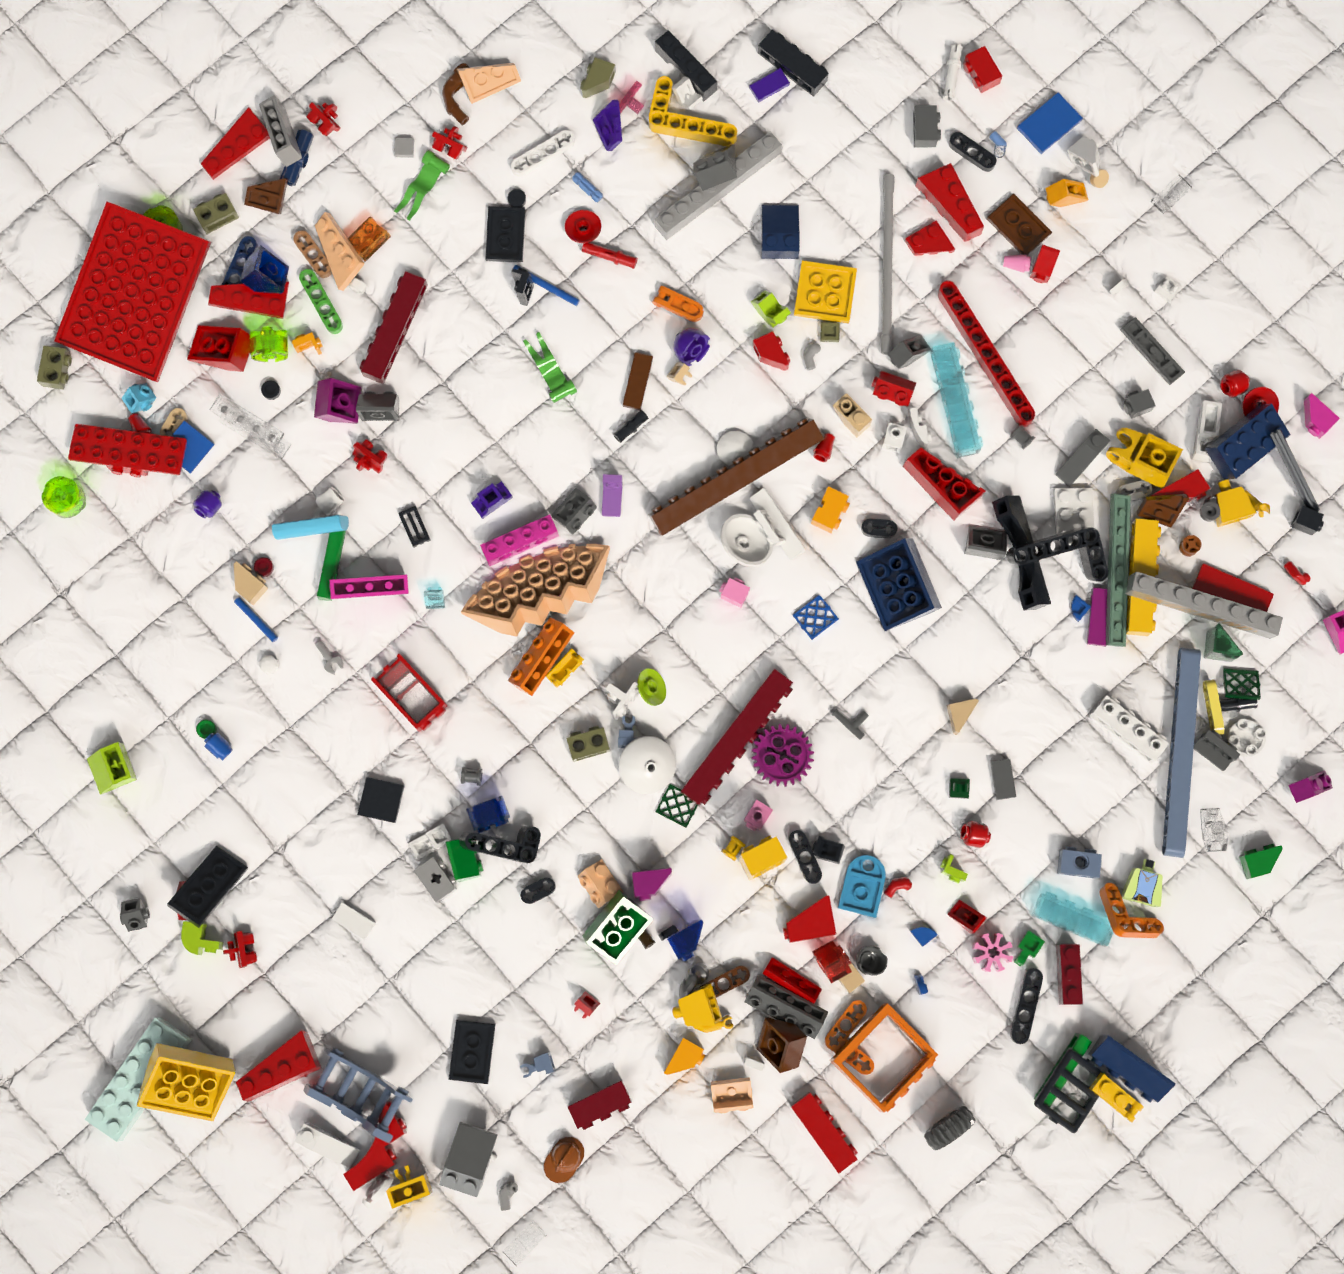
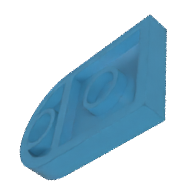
M863 855L855 858L849 864L838 909L873 918L877 917L886 878L885 868L877 858ZM865 860L873 862L874 867L871 871L864 870L863 862Z

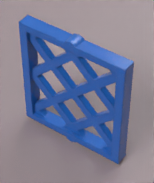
M820 595L792 615L811 640L839 620ZM816 601V607L810 606ZM819 601L823 602L825 608L818 607ZM806 609L805 615L799 614ZM808 609H815V616L808 615ZM818 610L825 611L824 617L817 616ZM827 611H830L834 617L827 618ZM798 617H805L804 624L798 620ZM807 618H813L814 625H808ZM817 619L824 620L823 626H816ZM826 620L832 621L826 626ZM806 627L813 628V634H810ZM816 628L822 629V630H820L818 633L815 634Z

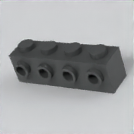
M760 975L755 979L744 1001L777 1020L795 1024L805 1035L814 1040L828 1015V1011Z

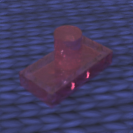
M636 81L619 103L620 115L627 106L636 114H639L644 107L642 103L634 98L642 87L640 82Z

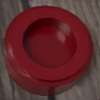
M261 557L255 561L254 571L259 576L268 577L273 573L274 565L270 559Z

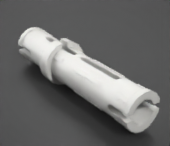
M956 44L951 45L950 59L947 61L948 71L942 97L946 101H948V96L950 101L954 100L958 70L961 68L960 58L963 47L958 44L957 51L955 48Z

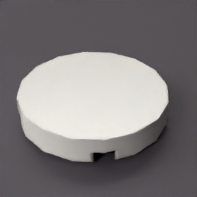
M384 1171L383 1174L385 1176L377 1177L366 1191L365 1196L367 1198L362 1199V1204L367 1208L372 1207L378 1202L390 1187L394 1179V1175L390 1171Z

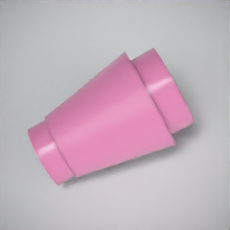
M1027 254L1004 257L1003 267L1023 273L1030 271L1031 257L1027 256Z

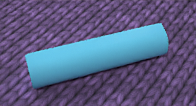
M334 515L272 525V533L276 540L346 531L349 526V519L347 516Z

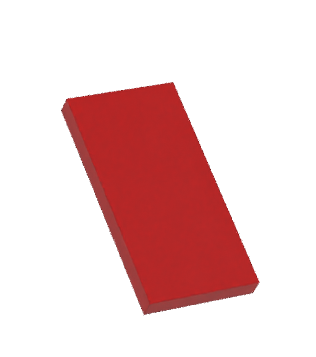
M1204 563L1201 565L1192 586L1194 590L1265 612L1268 611L1274 596L1273 593Z

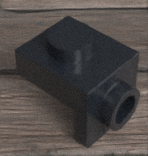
M819 835L818 840H815L812 850L817 859L839 864L845 846L841 843L826 840L823 836Z

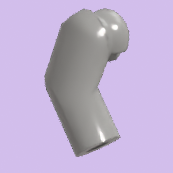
M818 343L809 344L803 354L807 371L816 368L813 357L821 351V346Z

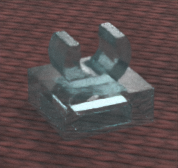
M428 587L424 591L426 609L445 608V597L442 588L438 587V590H431V587Z

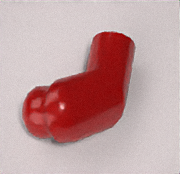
M1292 561L1284 565L1285 570L1298 584L1306 585L1307 582H1310V575L1306 572L1301 574Z
M907 877L895 878L890 882L884 894L892 898L898 889L910 890L912 882Z

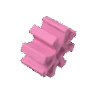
M989 933L981 935L980 938L983 939L986 947L979 945L978 942L973 943V950L977 949L983 952V955L972 958L974 963L977 964L981 960L986 959L982 971L991 972L992 962L996 967V972L1005 970L999 959L1006 960L1007 963L1012 962L1013 956L1002 954L1003 950L1013 947L1011 942H1005L1004 945L998 946L1001 937H1003L1002 934L995 933L992 943L988 937ZM995 948L994 952L997 951V955L990 957L988 950Z

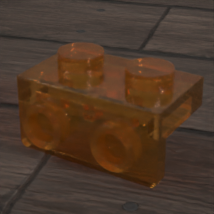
M370 216L348 237V240L360 258L366 262L391 235Z

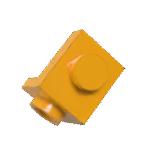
M312 332L306 335H298L295 340H292L297 353L314 346L318 355L322 354L320 348L323 345L319 337L315 338Z

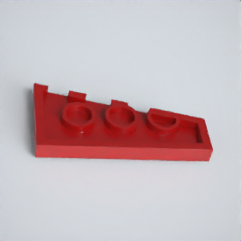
M249 107L201 163L213 180L270 139L267 129Z
M289 282L213 285L210 289L208 306L283 319Z

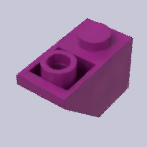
M1326 771L1288 785L1296 803L1333 789L1331 778L1326 774Z

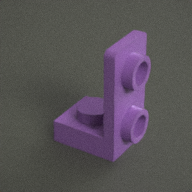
M603 474V517L621 516L622 475Z

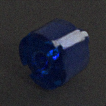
M503 795L498 797L499 801L493 798L473 806V811L471 807L466 809L474 831L477 830L478 833H482L491 829L490 825L496 824V827L509 822L510 814Z

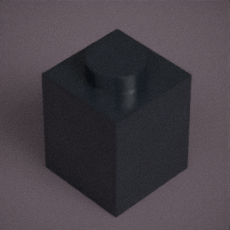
M1301 506L1297 510L1290 527L1312 536L1322 529L1324 514Z

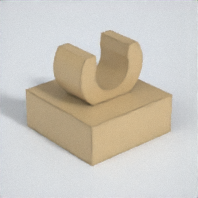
M677 362L666 377L672 382L686 385L683 381L684 375L691 378L692 374L688 372L690 368L685 363Z

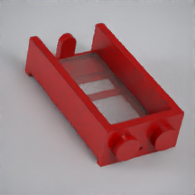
M398 654V659L392 665H386L383 668L384 672L376 679L372 677L371 681L418 732L421 730L425 731L431 726V721L435 717L439 718L446 712L445 708L447 705L410 664Z

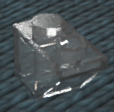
M1220 808L1200 809L1202 840L1206 851H1227L1229 831Z

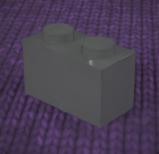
M915 105L913 111L914 148L936 147L937 142L941 140V129H938L941 116L940 112H937V105Z

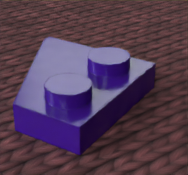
M612 100L592 119L606 151H613L622 142L618 100Z

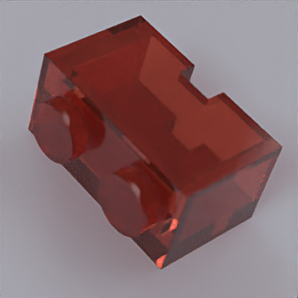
M833 940L812 951L819 967L825 973L830 983L852 972L849 967L851 961L848 955L844 953L840 945L836 946Z

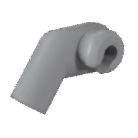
M514 1182L506 1183L499 1191L501 1211L511 1209L510 1198L518 1191V1185Z

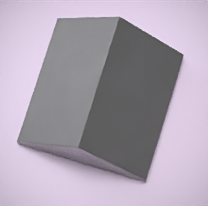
M969 525L964 554L1002 561L1007 553V533L1005 531Z

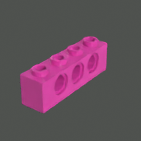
M547 515L480 546L490 567L559 537L551 515Z

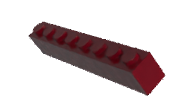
M776 669L772 671L683 787L681 793L699 807L701 804H707L712 797L710 792L713 788L717 790L723 783L721 779L725 773L729 775L735 767L733 762L737 757L739 759L742 758L747 751L745 749L746 745L749 742L752 744L758 737L756 732L759 728H765L770 721L768 716L771 712L776 713L782 705L780 703L783 697L787 698L793 691V688H791L793 682Z

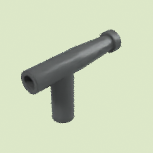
M837 709L831 714L859 740L864 737L865 734L859 729V726L869 716L865 711L853 723L839 713Z

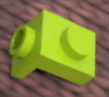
M954 855L944 856L940 865L943 868L941 873L949 876L948 880L958 884L960 881H966L968 873L950 866Z

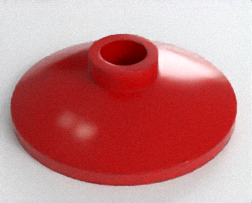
M579 210L569 215L565 221L566 235L574 242L589 243L595 240L601 233V220L594 212Z
M1256 387L1250 390L1244 397L1242 403L1244 416L1256 408L1257 402H1260V405L1272 403L1278 413L1279 399L1276 393L1267 387Z

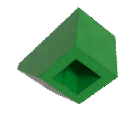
M1272 843L1263 846L1264 850L1259 852L1256 851V848L1244 851L1245 855L1239 858L1246 879L1271 873L1283 850L1282 845L1275 847V844Z

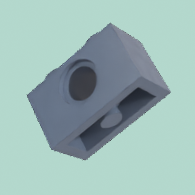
M1066 846L1065 850L1059 851L1057 874L1092 879L1100 878L1102 854H1096L1097 850L1085 849V852L1077 851L1076 847ZM1077 857H1081L1084 860L1082 868L1078 867L1075 863Z

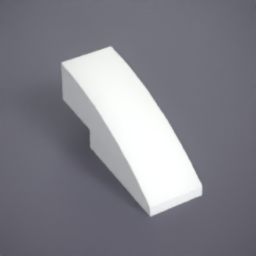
M1203 400L1192 460L1212 462L1205 448L1219 437L1222 403Z

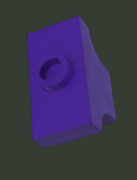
M502 481L495 485L491 483L477 493V498L471 502V505L479 516L484 519L511 500L513 496Z

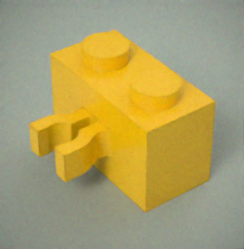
M406 1165L404 1166L406 1170L405 1181L403 1175L399 1173V1169L394 1170L395 1176L400 1180V1183L389 1187L386 1191L391 1208L399 1207L433 1193L427 1173L411 1178L410 1166Z

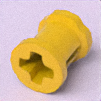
M732 835L730 837L731 841L721 852L735 861L741 848H744L746 845Z

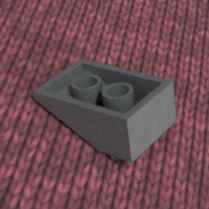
M734 144L704 155L693 163V174L702 191L737 178Z
M459 1122L439 1185L477 1198L484 1183L498 1134Z

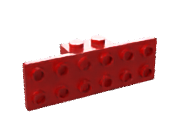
M75 424L68 459L76 462L106 465L111 473L116 475L128 473L130 476L140 478L141 475L148 476V472L180 475L187 440L185 438Z

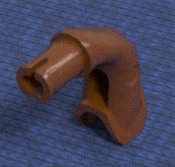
M466 63L458 65L453 70L454 73L446 80L442 90L447 114L449 116L452 115L462 126L469 121V117L459 108V104L454 100L453 96L463 87L457 69L470 68Z

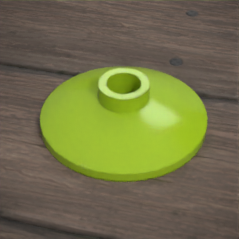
M647 668L642 670L637 679V687L642 699L651 706L662 704L666 698V685L663 678L654 669Z

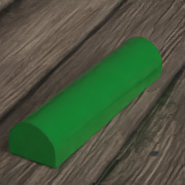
M346 531L329 533L317 592L318 600L332 601L330 600L329 580L337 579Z
M1075 1033L1072 1040L1070 1041V1043L1062 1053L1061 1057L1053 1067L1052 1071L1042 1084L1041 1088L1035 1095L1034 1100L1041 1092L1042 1088L1052 1075L1053 1071L1061 1061L1066 1051L1068 1049H1073L1075 1052H1077L1079 1055L1083 1057L1092 1043L1091 1040H1089L1082 1034ZM1071 1059L1065 1069L1073 1073L1078 1063ZM1060 1076L1054 1086L1062 1090L1068 1080ZM1049 1093L1043 1103L1051 1107L1057 1097Z

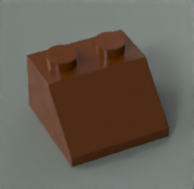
M767 1017L764 1019L756 1049L781 1074L799 1067L808 1036L795 1024Z

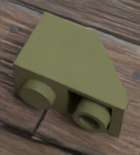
M596 57L593 63H589L587 78L582 80L580 86L583 98L591 97L610 88L616 74L615 64Z

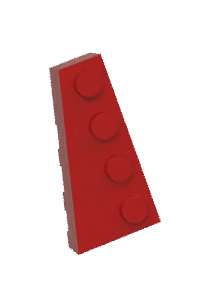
M921 447L907 458L903 465V468L953 521L976 503L986 492L983 488L974 485L968 478H963L957 474L953 468H948L942 464L941 460Z

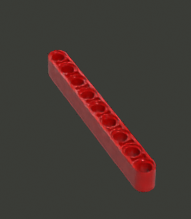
M944 281L938 291L939 300L1019 426H1029L1035 417L1033 407L955 283ZM943 289H949L951 294H945ZM957 304L961 309L956 310L952 305ZM962 320L970 321L971 325H964ZM977 335L981 340L975 341L972 339V336ZM982 351H988L990 356L985 357ZM991 367H998L1000 372H994ZM1007 382L1010 388H1004L1001 383ZM1011 398H1018L1020 403H1013ZM1022 413L1028 414L1029 417H1030V419H1028V420L1023 419V418L1021 417V414H1022Z

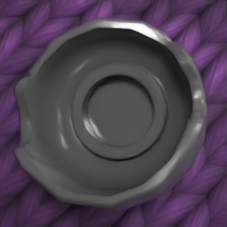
M865 946L856 955V965L865 975L877 976L882 974L887 968L888 958L876 946Z

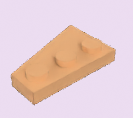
M514 63L457 69L471 104L521 82Z

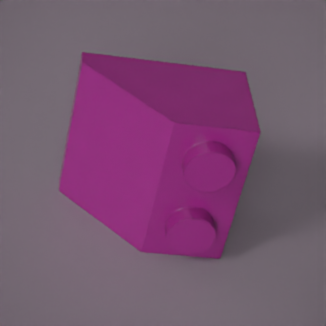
M334 378L318 381L314 418L328 422L357 424L359 415L356 412V405L359 394H361V387Z
M672 868L633 872L635 898H639L640 901H649L652 896H656L671 877Z

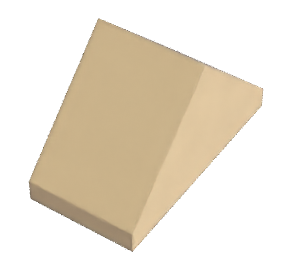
M972 699L947 706L953 734L957 735L979 700Z

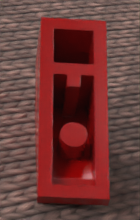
M1199 469L1151 496L1187 494L1189 496L1188 502L1194 499L1199 501L1207 496L1206 492L1210 487Z

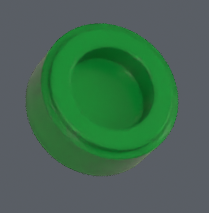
M205 719L197 724L196 732L199 737L206 739L211 733L216 734L217 727L214 722Z

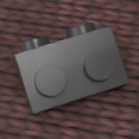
M1208 730L1194 744V750L1221 771H1225L1231 762L1237 760L1240 753L1237 752L1238 749L1233 744L1225 743L1221 739L1220 734L1213 730Z

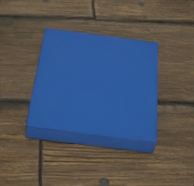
M183 421L171 436L187 440L182 468L190 474L215 445L186 421Z

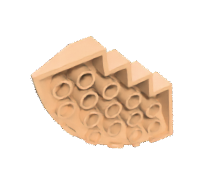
M569 544L568 547L564 548L555 546L544 549L543 554L535 557L531 555L522 557L519 563L509 568L505 566L494 574L495 577L489 582L485 581L481 585L482 589L470 597L461 613L499 633L516 637L525 622L542 626L550 611L567 614L574 600L587 603L593 602L600 588L610 546L601 544L576 546L575 544Z

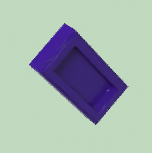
M779 68L749 85V89L759 103L788 87L790 82L782 69Z

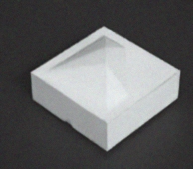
M756 1056L746 1057L744 1061L745 1066L761 1072L765 1066L762 1060Z

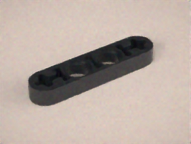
M1037 968L1028 969L1024 974L1010 1032L1011 1040L1016 1044H1024L1030 1037L1043 982V974ZM1033 972H1036V976L1039 977L1033 983V986H1037L1036 990L1029 987L1026 988V983L1031 985L1032 980L1029 978V974H1033ZM1026 991L1034 993V1000L1032 1002L1024 1000V993ZM1022 1010H1026L1030 1014V1018L1026 1022L1021 1021L1019 1018V1013ZM1017 1022L1022 1025H1028L1027 1029L1023 1027L1022 1034L1025 1037L1021 1038L1020 1041L1015 1036V1032H1019L1021 1027L1016 1026Z

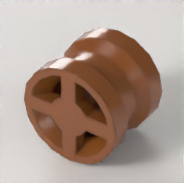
M1195 535L1187 536L1180 542V552L1187 557L1194 556L1202 547L1201 540Z

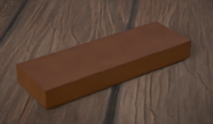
M635 352L623 407L641 410L653 356Z

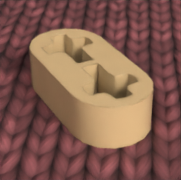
M180 408L173 409L161 427L160 435L167 436L165 434L166 431L170 432L171 430L174 433L183 421L188 422L187 413ZM181 414L183 419L176 420L175 416Z

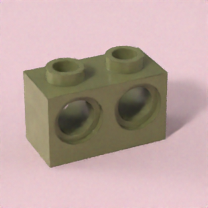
M226 193L218 194L212 200L202 202L193 209L206 235L239 219ZM222 206H227L225 210H220ZM206 214H211L209 218L203 219Z
M43 346L37 382L42 387L64 390L65 384L69 380L68 367L72 364V356L66 348ZM57 356H61L59 361L54 362ZM57 374V377L51 380V376Z
M594 726L588 728V732L581 733V731L569 734L570 737L566 738L573 762L611 752L604 727ZM601 736L603 738L602 743L594 745L592 743L593 737ZM582 741L584 743L583 749L575 750L573 748L574 743Z

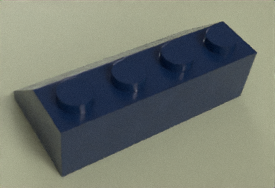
M1101 1035L1088 1053L1092 1057L1091 1061L1097 1066L1101 1067L1103 1065L1109 1069L1107 1072L1115 1079L1119 1077L1123 1079L1126 1087L1132 1091L1136 1089L1141 1092L1140 1097L1149 1103L1152 1101L1158 1103L1176 1084L1109 1035Z

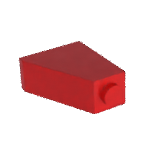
M830 896L823 897L787 922L786 928H783L784 939H788L789 943L836 935Z

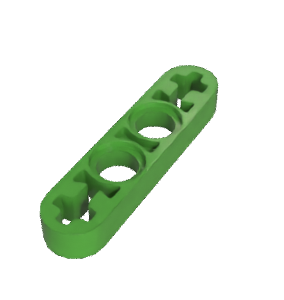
M310 269L301 271L299 274L300 282L326 329L331 334L340 333L343 329V323L316 274ZM306 275L311 277V281L314 284L311 287L305 278ZM314 290H321L322 295L319 298H313L312 292ZM324 305L330 306V311L326 314L320 312L321 307ZM328 318H333L334 322L337 323V328L331 327L332 324Z

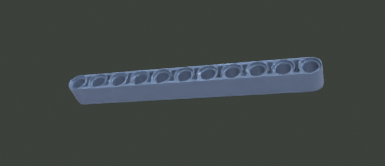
M1180 647L1177 657L1162 845L1163 856L1184 858L1186 851L1201 660L1200 649Z

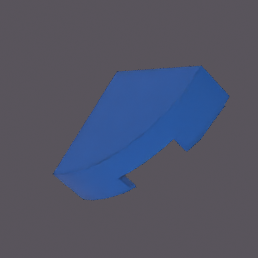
M1075 595L1071 602V612L1075 620L1079 622L1091 606Z
M919 927L910 931L921 947L938 935L935 931L926 927Z
M921 974L914 975L919 995L928 993L923 976Z

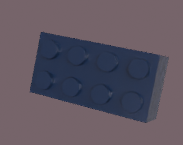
M1272 403L1263 404L1254 408L1209 444L1205 450L1224 480L1237 479L1276 447L1270 435L1272 431L1281 429L1285 439L1291 434Z

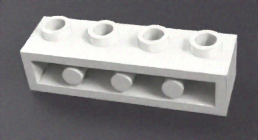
M1105 696L1090 714V717L1150 764L1156 762L1169 745L1166 742V737L1159 732L1155 733L1150 729L1151 726L1147 722L1139 721L1134 717L1135 713L1121 707L1119 705L1120 702L1116 698Z

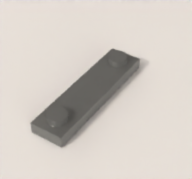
M1136 317L1120 329L1169 385L1184 375L1185 371Z

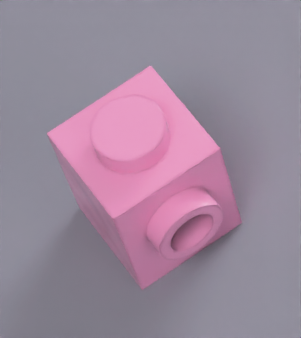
M729 578L728 582H723L719 592L722 593L721 599L742 608L750 592V587L744 585L745 582L738 578H734V580Z
M756 800L744 819L746 822L745 826L753 831H756V829L761 831L773 809Z

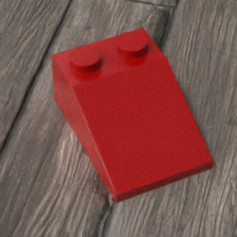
M198 325L187 360L228 371L244 372L254 337L242 328Z

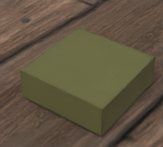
M821 322L820 342H839L840 323Z

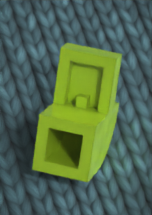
M766 290L751 301L758 314L773 328L777 324L783 323L787 316L791 314L788 307L780 305L773 293Z
M183 921L181 940L183 946L190 953L202 955L203 948H205L204 952L216 953L217 950H223L224 942L205 940L207 924H202L198 928L191 922Z

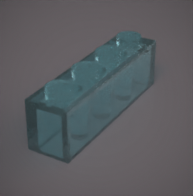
M1047 891L1046 894L1041 893L1031 916L1103 947L1109 945L1113 930L1107 916L1101 915V917L1093 914V910L1086 907L1079 909L1075 907L1076 903L1066 899L1064 902L1058 900L1057 895Z

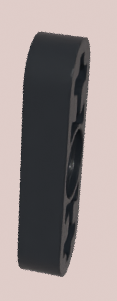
M955 132L951 135L949 147L985 172H990L995 168L997 159L994 154L961 132ZM955 140H961L957 145L954 144ZM975 148L978 154L971 156L967 150ZM988 159H990V160H991V163L988 164V165H985V164H984L985 161H987Z
M795 830L789 835V844L805 880L809 884H816L822 878L821 869L805 833L801 830ZM794 834L803 837L801 844L802 846L806 844L807 848L796 851L795 848H799L797 842L793 843L792 841L795 838ZM802 852H808L811 855L809 862L804 863L800 860ZM812 862L815 864V866L811 867L813 872H818L817 880L815 881L813 878H808L810 874L809 868L806 870L803 868V866H809Z

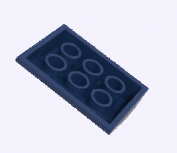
M913 538L901 539L856 561L884 631L909 623L942 608Z

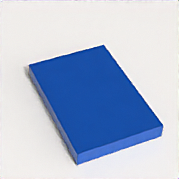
M1058 92L1019 124L1017 130L1042 155L1083 120V117Z

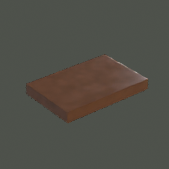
M1014 193L986 219L1021 255L1027 254L1028 256L1052 234V231Z

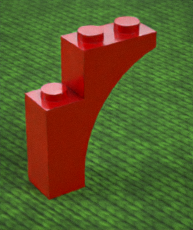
M391 1100L385 1104L379 1116L378 1124L384 1119L392 1104ZM396 1113L388 1126L390 1128L388 1132L393 1135L390 1143L375 1137L371 1148L363 1159L343 1174L353 1191L397 1164L395 1160L397 1156L392 1148L388 1149L387 1146L407 1133L405 1130L407 1125L402 1118L397 1117Z

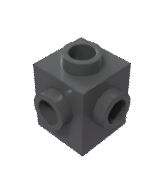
M141 897L121 902L120 922L126 926L128 932L147 927L150 911L148 907L144 906Z

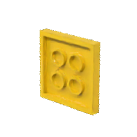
M802 261L794 316L849 324L857 268Z

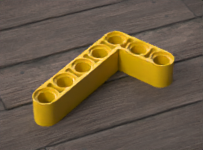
M667 76L657 79L649 113V128L652 132L726 147L736 144L737 128L732 124L669 112L673 94L672 80ZM662 86L669 87L666 90L661 89ZM658 103H664V104H665V105L662 106V107L657 106ZM658 119L661 122L656 124L653 121ZM678 123L679 126L673 127L671 124ZM694 126V127H696L697 129H696V130H690L689 127ZM714 130L715 133L709 134L707 131ZM731 133L733 136L726 137L725 134Z

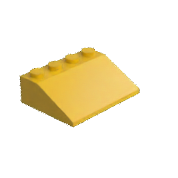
M156 1043L147 1065L137 1107L214 1121L236 1073L233 1059Z

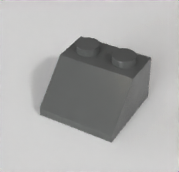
M368 391L365 394H359L356 412L361 421H399L400 399L397 394L391 391L383 392V394Z

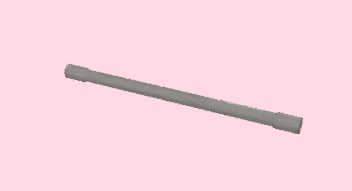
M885 174L883 176L884 236L881 354L888 355L892 351L893 174Z

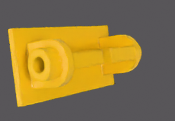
M571 648L547 673L546 678L558 688L568 679L571 672H574L583 664L584 659Z

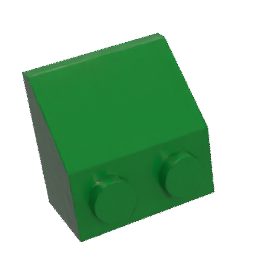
M459 839L445 842L455 881L460 883L482 877L481 872L484 869L482 861L477 859L476 853L478 852L463 849L460 846ZM468 839L469 843L477 844L476 841L473 842V840Z

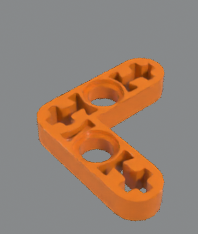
M1106 883L1100 889V897L1113 932L1117 936L1157 938L1164 931L1162 922L1156 918L1129 917L1120 891L1115 884ZM1112 906L1116 907L1119 913H1116ZM1134 924H1137L1141 931L1137 930Z
M860 1000L851 1002L827 1033L825 1045L835 1054L848 1041L849 1035L865 1016L867 1007L864 1002ZM855 1004L856 1006H858L859 1004H861V1010L863 1012L861 1014L857 1013L854 1016V1018H857V1021L854 1022V1020L851 1017L846 1016V1014L849 1012L850 1015H852V1013L855 1010L853 1008V1005ZM843 1019H848L851 1022V1028L847 1031L842 1030L840 1027ZM837 1027V1029L841 1033L845 1034L844 1038H842V1036L840 1035L837 1038V1041L839 1042L838 1045L833 1044L832 1046H830L829 1037L836 1036L837 1032H834V1030ZM858 1048L854 1050L855 1056L852 1059H845L846 1063L863 1075H868L874 1070L873 1060ZM859 1053L862 1055L859 1058L863 1062L868 1060L870 1062L868 1064L869 1070L865 1069L862 1071V1065L856 1062V1065L852 1064L858 1058Z

